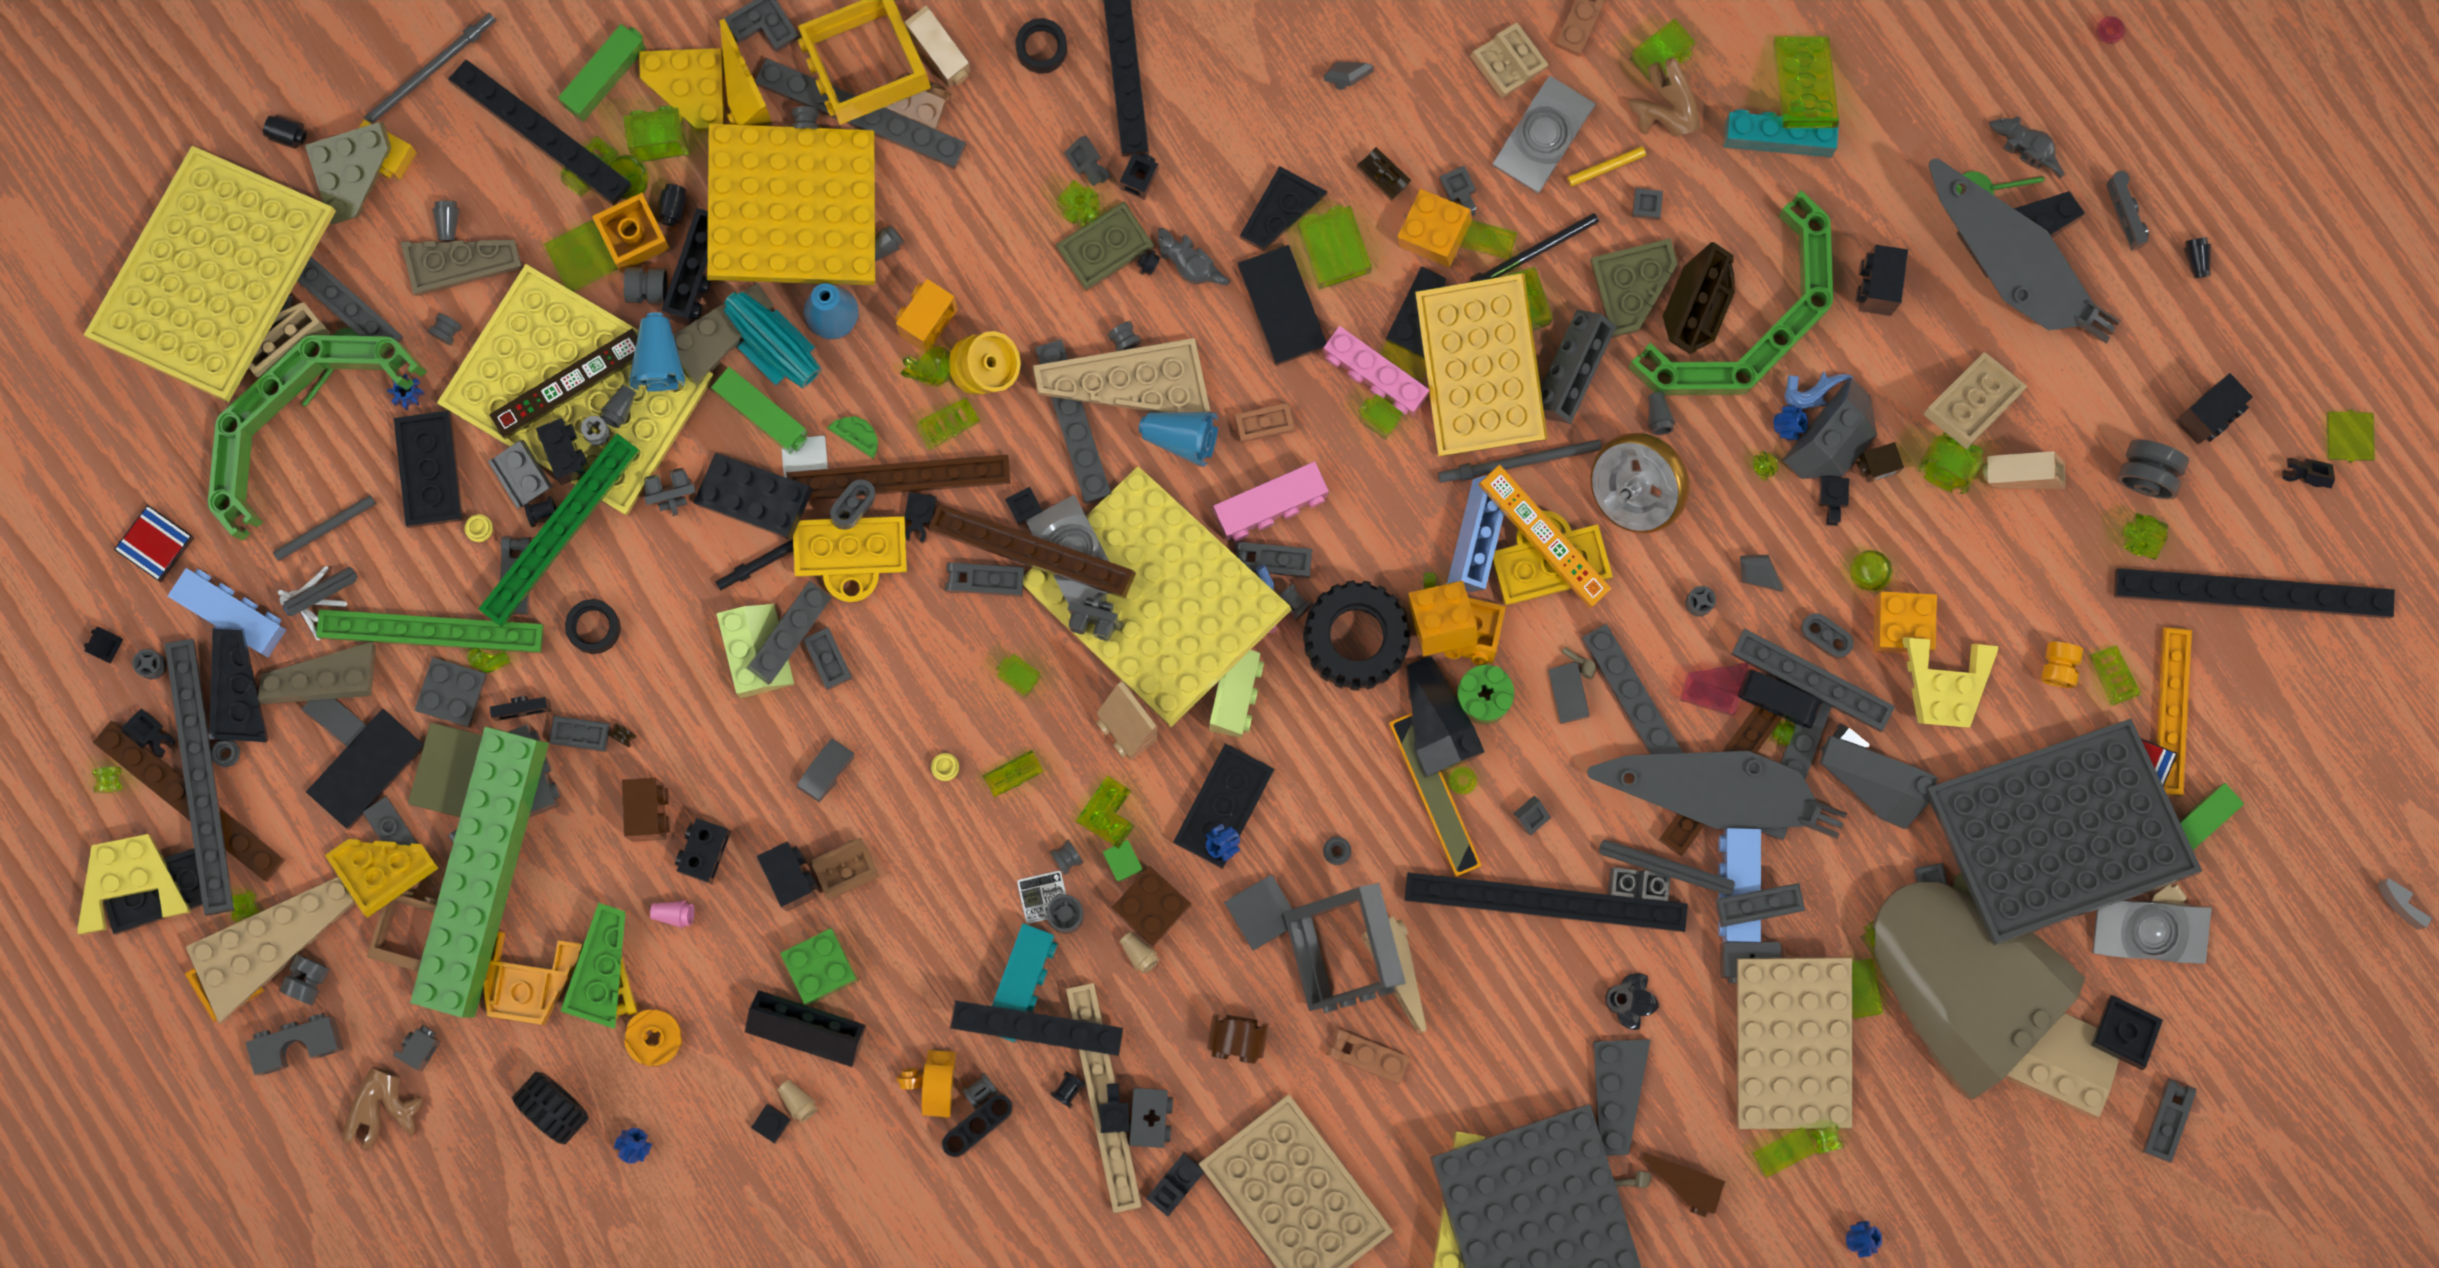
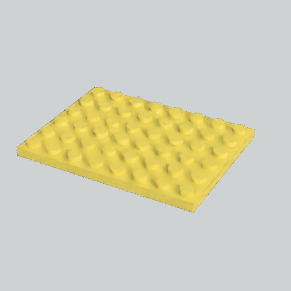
M191 146L85 331L84 336L95 343L229 403L336 210L325 203Z
M525 264L437 404L509 447L520 440H524L539 465L551 472L553 471L537 433V427L563 418L567 425L572 424L578 438L574 440L577 450L582 449L588 463L584 466L586 471L616 433H618L638 448L640 453L603 498L602 502L628 516L645 488L644 478L655 473L715 376L713 373L708 372L703 381L696 387L683 369L685 386L678 383V389L652 392L647 391V386L639 385V390H635L630 387L629 383L631 363L507 439H504L489 414L633 328L637 336L639 332L633 326ZM621 385L634 390L636 395L626 423L622 424L620 428H614L606 424L610 429L608 441L603 445H592L589 443L581 431L583 421L590 416L600 417L602 414L601 409L620 389ZM593 427L591 432L598 435L601 430ZM581 478L571 481L570 483L576 485Z
M1138 466L1086 516L1109 561L1132 569L1136 573L1125 599L1112 594L1106 595L1107 602L1114 604L1112 612L1117 613L1118 621L1123 623L1121 630H1114L1109 641L1100 640L1093 635L1096 625L1088 623L1086 632L1083 635L1072 632L1069 628L1071 617L1067 609L1069 605L1051 573L1033 567L1024 575L1023 587L1167 725L1172 727L1292 609L1290 605Z

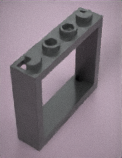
M1379 883L1357 887L1283 912L1309 1011L1322 1008L1324 1013L1338 1010L1337 1004H1340L1341 1008L1357 1004V998H1359L1360 1002L1376 998V992H1378L1379 996L1388 995L1396 992V986L1406 984ZM1359 902L1380 982L1332 996L1312 917Z

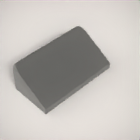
M1574 662L1548 669L1560 724L1587 719L1589 717V710L1578 663Z

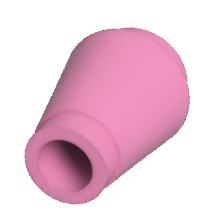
M686 900L653 903L650 917L651 920L684 928L685 926H691L693 923L694 905Z

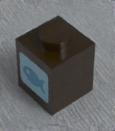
M1895 442L1863 452L1859 456L1860 461L1857 462L1859 472L1862 477H1866L1867 483L1898 474L1904 469Z

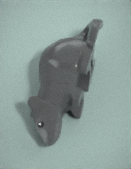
M2018 116L2013 119L2002 118L1989 122L1993 131L2008 139L2006 141L2007 144L2003 147L2005 151L2014 153L2017 149L2022 154L2020 157L2022 162L2036 169H2039L2041 165H2045L2058 178L2063 177L2064 171L2056 159L2054 141L2047 133L2028 129L2021 125V118Z
M1164 228L1158 229V243L1162 258H1169L1186 282L1191 284L1213 282L1224 286L1230 283L1231 280L1216 269L1213 265L1214 262L1201 248L1192 249L1194 247L1193 242L1187 235H1184L1182 237L1183 241L1179 242L1174 239L1168 230Z

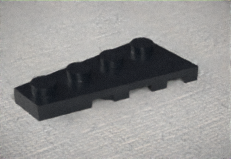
M213 628L209 739L252 742L268 741L244 628Z

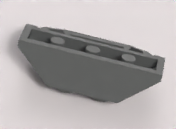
M1849 377L1781 461L1800 479L1844 476L1877 435L1871 396L1852 377Z

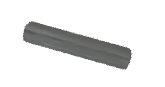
M351 567L341 570L284 601L283 610L288 616L296 615L356 582V572Z

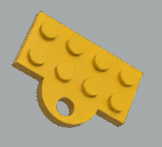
M1542 511L1604 581L1613 578L1598 524L1571 531L1569 524L1562 516L1551 511ZM1519 529L1516 534L1515 546L1496 550L1492 562L1505 606L1572 589Z
M904 516L861 518L854 527L847 530L835 527L831 519L800 520L794 532L795 577L823 576L828 592L840 601L854 603L866 599L876 588L879 574L907 573ZM852 580L858 583L860 590L857 595L848 596L844 593L843 586L847 581Z

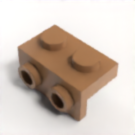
M912 73L901 74L895 79V81L904 78L908 75H911ZM931 83L930 89L888 105L886 109L937 129L946 103L951 99L952 94L946 92L945 87Z
M862 838L848 841L843 846L830 852H824L810 861L827 900L880 877Z

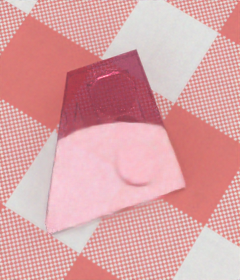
M1741 663L1729 667L1712 668L1706 671L1689 672L1685 679L1680 701L1734 716L1739 702L1737 694L1749 664Z

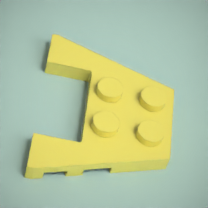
M1903 637V646L1907 648L1909 655L1907 668L1908 672H1912L1914 688L1911 689L1917 722L1970 728L1998 652V646L1971 644L1969 673L1928 669L1930 640Z
M146 834L91 846L77 930L79 935L107 930L102 901L153 890L159 891L162 916L164 918L191 913L188 903L185 902L179 886L172 878L167 868L168 866L151 835Z

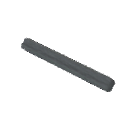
M1603 840L1600 844L1599 853L1601 855L1728 896L1732 895L1735 882L1733 880L1612 841Z

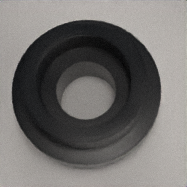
M1151 249L1148 253L1145 251L1142 253L1136 265L1140 267L1139 274L1143 275L1145 273L1150 276L1154 272L1160 260V256L1155 254V250Z

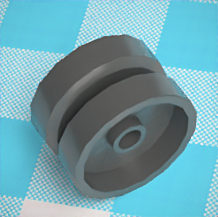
M2141 439L2132 440L2125 455L2129 462L2121 466L2117 477L2118 481L2125 487L2146 496L2166 500L2175 499L2181 487V482L2177 477H2181L2186 473L2189 464L2188 457L2182 452L2161 443Z

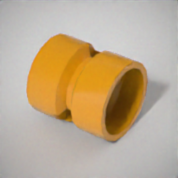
M2048 642L2045 652V659L2048 661V664L2043 665L2040 681L2044 684L2060 688H2076L2080 673L2076 670V666L2081 665L2084 649L2065 642Z

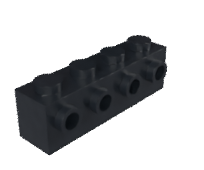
M696 208L661 310L669 320L690 325L694 322V319L698 320L700 318L703 304H700L703 293L707 294L709 292L712 281L707 280L708 211Z
M758 990L749 1008L745 1033L853 1067L861 1049L866 1025Z

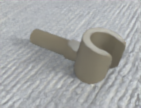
M1565 647L1562 653L1581 665L1579 669L1580 675L1592 679L1596 671L1595 663L1592 660L1579 657L1569 648Z
M1636 1171L1635 1180L1618 1179L1614 1181L1616 1187L1635 1186L1647 1188L1650 1185L1651 1174Z

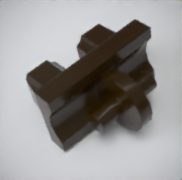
M1377 147L1356 167L1391 201L1411 183V179Z

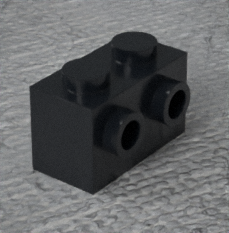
M563 418L536 428L556 480L561 485L581 478L586 473L584 466L588 463L582 449L577 450L574 440L578 438L573 425H567Z
M696 818L694 824L690 823L686 830L685 839L688 841L685 849H680L676 857L675 865L678 866L677 872L712 885L731 831Z

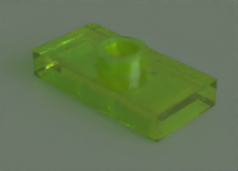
M1472 220L1460 247L1508 260L1511 258L1517 232Z
M1030 750L984 774L983 778L995 798L1014 787L1020 786L1025 781L1044 771L1033 750Z
M1801 1127L1755 1150L1752 1154L1764 1177L1768 1178L1816 1153V1150L1804 1127Z

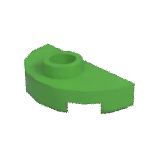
M856 416L844 417L835 420L827 427L829 431L874 460L878 451V438L874 428L866 420Z

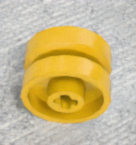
M996 331L965 336L955 344L949 358L950 375L956 386L971 395H982L1006 390L1014 384L1019 376L1021 366L1019 351L1014 342L1005 334Z

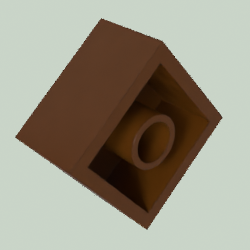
M657 778L622 780L624 837L632 842L666 840V833H669L671 828L670 817L666 816L665 805L669 804V789L665 788L664 784Z
M1149 866L1111 908L1112 911L1154 948L1189 910L1191 903Z

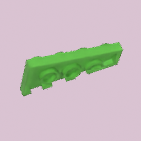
M598 903L561 1012L615 1029L626 911Z

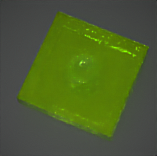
M593 219L544 244L564 285L573 292L618 269Z

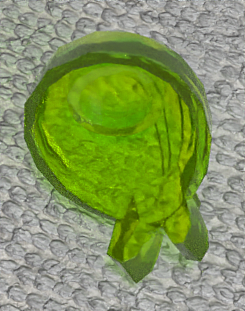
M936 346L927 351L918 361L909 355L902 360L907 368L903 369L900 374L927 386L941 387L951 378L950 351L942 346Z

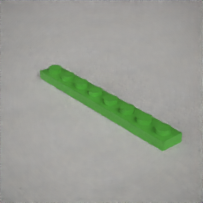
M319 610L318 613L319 620L316 633L318 639L542 653L543 624L506 622L503 627H500L494 621L334 610Z

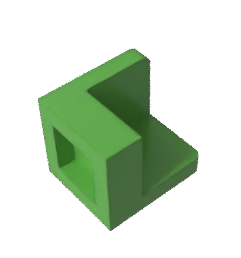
M1128 839L1103 851V855L1118 882L1136 873L1140 874L1143 872Z

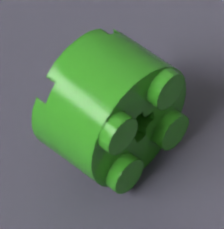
M1480 665L1470 669L1462 677L1457 687L1456 697L1470 721L1480 725H1488L1499 721L1507 713L1513 703L1514 687L1509 676L1500 667ZM1482 689L1491 693L1488 701L1484 697L1479 698L1478 695Z

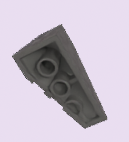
M1828 736L1819 762L1842 784H1846L1861 802H1865L1879 819L1902 829H1906L1929 804L1927 788L1934 786L1938 778L1911 765L1832 736Z

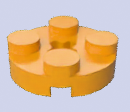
M645 1010L636 1014L629 1021L624 1038L625 1048L631 1058L649 1067L662 1066L670 1062L678 1054L683 1043L681 1027L672 1015L660 1010ZM649 1031L660 1033L661 1036L658 1038L659 1044H647L646 1040L649 1038L647 1033Z

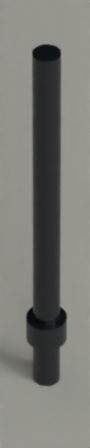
M1592 213L1487 272L1475 274L1470 277V281L1467 283L1498 278L1599 223L1597 215Z
M841 515L840 518H841V519H848L849 516H848V515ZM793 539L746 565L742 563L734 567L735 571L715 581L720 591L738 581H741V583L751 578L750 575L793 552Z

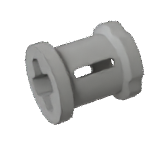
M590 416L583 421L581 431L589 443L592 445H603L608 441L610 429L602 418ZM593 427L599 428L601 432L597 435L592 433L591 429Z

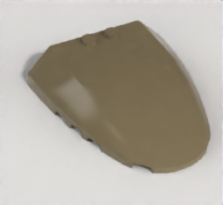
M1914 882L1897 889L1880 906L1873 923V928L1875 929V947L1873 948L1875 957L1887 985L1892 988L1899 1002V1008L1905 1012L1913 1026L1914 1033L1921 1038L1928 1048L1929 1055L1967 1099L1973 1100L2005 1078L2078 999L2086 979L2064 957L2034 933L1993 945L1972 896L1945 884Z

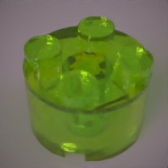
M1943 432L1942 436L1933 437L1918 466V471L1920 473L1923 469L1926 473L1924 478L1942 490L1952 493L1954 488L1961 489L1959 494H1965L1969 491L1983 464V450L1973 444L1968 449H1965L1946 432Z

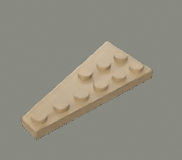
M1195 338L1034 365L1032 367L1038 395L1152 412H1211Z
M339 877L186 946L219 1024L224 1023L232 1012L245 1004L253 993L261 986L266 985L294 959L296 954L306 945H310L327 926L333 924L356 903Z

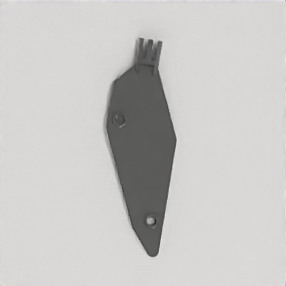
M1934 158L1930 160L1928 167L1940 203L2003 301L2048 331L2079 326L2102 342L2107 343L2110 337L2105 333L2113 334L2116 329L2113 325H2118L2121 320L2092 301L2048 231L1940 159ZM1957 185H1960L1962 188L1960 194L1956 191Z
M1750 751L1626 755L1593 765L1587 770V775L1590 779L1715 829L1808 827L1838 839L1839 833L1815 823L1818 820L1842 829L1844 823L1820 814V811L1824 810L1842 818L1847 816L1846 812L1816 801L1800 771ZM1626 773H1630L1633 776V781L1630 784L1624 782L1623 778Z

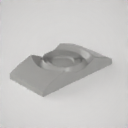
M1549 76L1519 124L1509 136L1492 166L1539 194L1596 106V103Z
M1075 494L1026 520L1032 535L1109 561ZM1053 574L1068 605L1070 601L1085 605L1087 597L1095 599L1099 592L1106 595L1109 594Z
M2123 900L2097 909L2092 953L2178 963H2206L2212 908Z

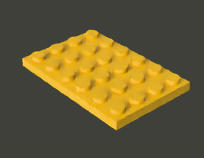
M1521 273L1415 292L1438 456L1547 440L1525 274Z

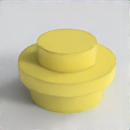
M473 515L465 524V533L474 542H484L491 537L493 524L485 515Z
M942 753L933 759L931 770L938 780L950 781L957 776L959 763L953 755Z

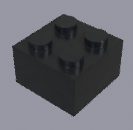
M1875 244L1870 253H1866L1865 260L1862 259L1859 266V276H1863L1861 286L1857 287L1855 302H1859L1858 311L1891 316L1902 303L1908 249Z
M2229 373L2175 421L2197 444H2200L2205 439L2211 442L2215 437L2224 432L2230 426V423L2250 408L2246 403L2253 396Z
M787 841L757 856L782 909L789 911L817 897L814 890L819 887L813 874L809 871L805 872L802 865L807 862L797 845L792 846Z

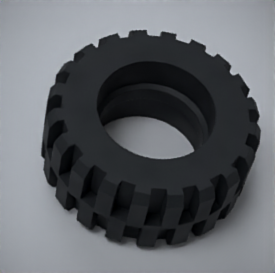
M1355 580L1347 581L1344 585H1339L1338 583L1332 586L1328 592H1323L1315 604H1312L1303 631L1306 657H1309L1310 665L1314 671L1317 670L1321 674L1320 677L1326 682L1329 680L1335 683L1334 686L1338 688L1348 687L1354 691H1359V688L1371 689L1375 685L1383 684L1389 680L1404 661L1411 640L1410 622L1407 621L1405 608H1401L1398 603L1399 599L1394 594H1388L1386 588L1381 585L1375 587L1371 585V582L1364 580L1363 583H1355ZM1352 610L1364 611L1375 617L1380 623L1383 631L1382 645L1371 658L1363 661H1352L1342 657L1334 649L1330 637L1331 627L1335 620L1345 612Z

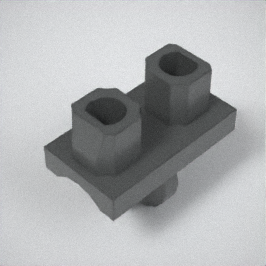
M683 467L669 471L672 485L662 487L659 474L645 477V492L643 494L646 505L668 500L658 504L659 510L671 509L673 516L678 515L676 507L687 505L685 497L674 498L695 493L692 479L689 480Z
M1097 593L1095 599L1087 597L1085 605L1070 601L1067 608L1071 614L1069 628L1077 634H1085L1088 623L1096 625L1093 635L1100 640L1109 641L1114 630L1120 631L1123 623L1118 621V614L1112 612L1114 604L1107 602L1105 593Z

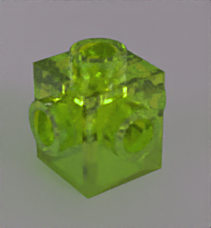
M1075 179L1056 199L1057 207L1063 211L1062 216L1072 225L1077 223L1083 227L1087 222L1091 224L1100 213L1098 210L1100 203L1099 199H1097L1099 195L1088 185L1084 188Z
M2136 513L2132 522L2127 521L2122 532V537L2125 538L2124 549L2129 550L2134 555H2143L2156 560L2167 540L2168 524L2158 521L2153 516H2144Z

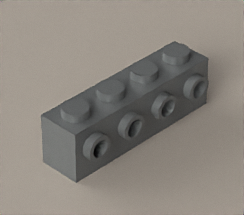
M1576 310L1541 385L1544 417L1546 419L1568 424L1572 423L1616 328L1602 314Z

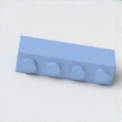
M1487 475L1474 478L1472 481L1447 584L1463 581L1466 591L1469 592L1486 589L1504 516L1500 508L1478 485Z
M186 568L168 594V597L217 627L244 628L247 646L268 658L286 631L285 628L279 625L282 620L268 611L265 615L255 611L258 605L245 597L241 601L234 598L233 594L235 591L220 583L218 587L211 584L209 581L212 577L198 568L194 573Z
M1725 829L1723 835H1719L1718 850L1723 852V863H1719L1718 876L1735 882L1734 891L1730 896L1760 891L1761 829ZM1718 893V899L1729 897L1728 895ZM1761 920L1721 927L1718 921V935L1723 936V943L1761 942Z

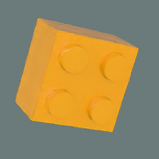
M1420 189L1397 236L1400 248L1450 268L1473 220L1471 210Z
M643 193L592 216L620 273L625 271L626 267H634L670 249Z
M926 279L923 285L919 283L911 294L912 301L908 307L903 306L899 310L895 320H897L896 326L899 336L928 354L958 308L955 296L929 279Z
M1463 581L1408 593L1409 612L1423 657L1478 644L1477 624Z
M1881 591L1875 596L1874 652L1908 653L1907 648L1903 646V637L1929 639V654L1935 651L1937 594Z

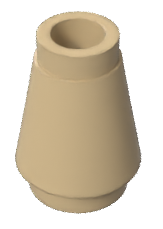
M1132 931L1127 933L1119 942L1135 970H1139L1142 974L1149 972L1160 960L1156 956L1157 951Z
M791 1080L784 1082L777 1091L780 1093L794 1120L797 1119L800 1123H803L818 1110L815 1105L816 1101Z

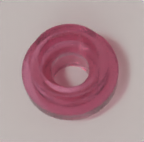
M2106 17L2097 26L2098 37L2108 44L2117 43L2125 33L2122 21L2116 17ZM2107 27H2110L2114 30L2113 35H2110L2106 32Z

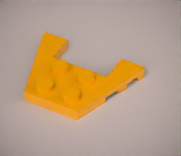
M498 931L483 985L487 1016L545 1026L577 965L584 944L558 940L552 970L500 962L505 933Z

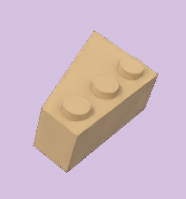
M304 302L283 310L276 317L253 358L249 369L259 379L304 337L310 335H329L330 332Z

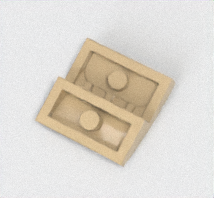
M1518 23L1501 31L1493 40L1474 50L1470 55L1501 99L1523 86L1549 66Z

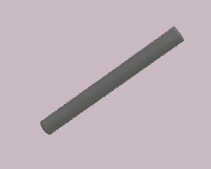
M371 495L365 497L273 551L278 561L284 559L376 505V502Z

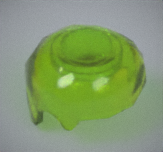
M621 155L610 163L609 166L629 180L632 185L621 199L627 200L647 190L649 173L642 162L630 155Z
M1863 551L1853 558L1850 565L1851 580L1862 591L1879 593L1890 585L1894 576L1891 561L1879 551Z

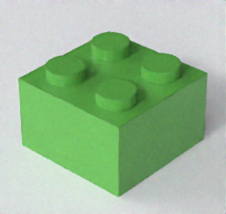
M832 928L780 953L804 1004L807 1006L859 981L835 930Z

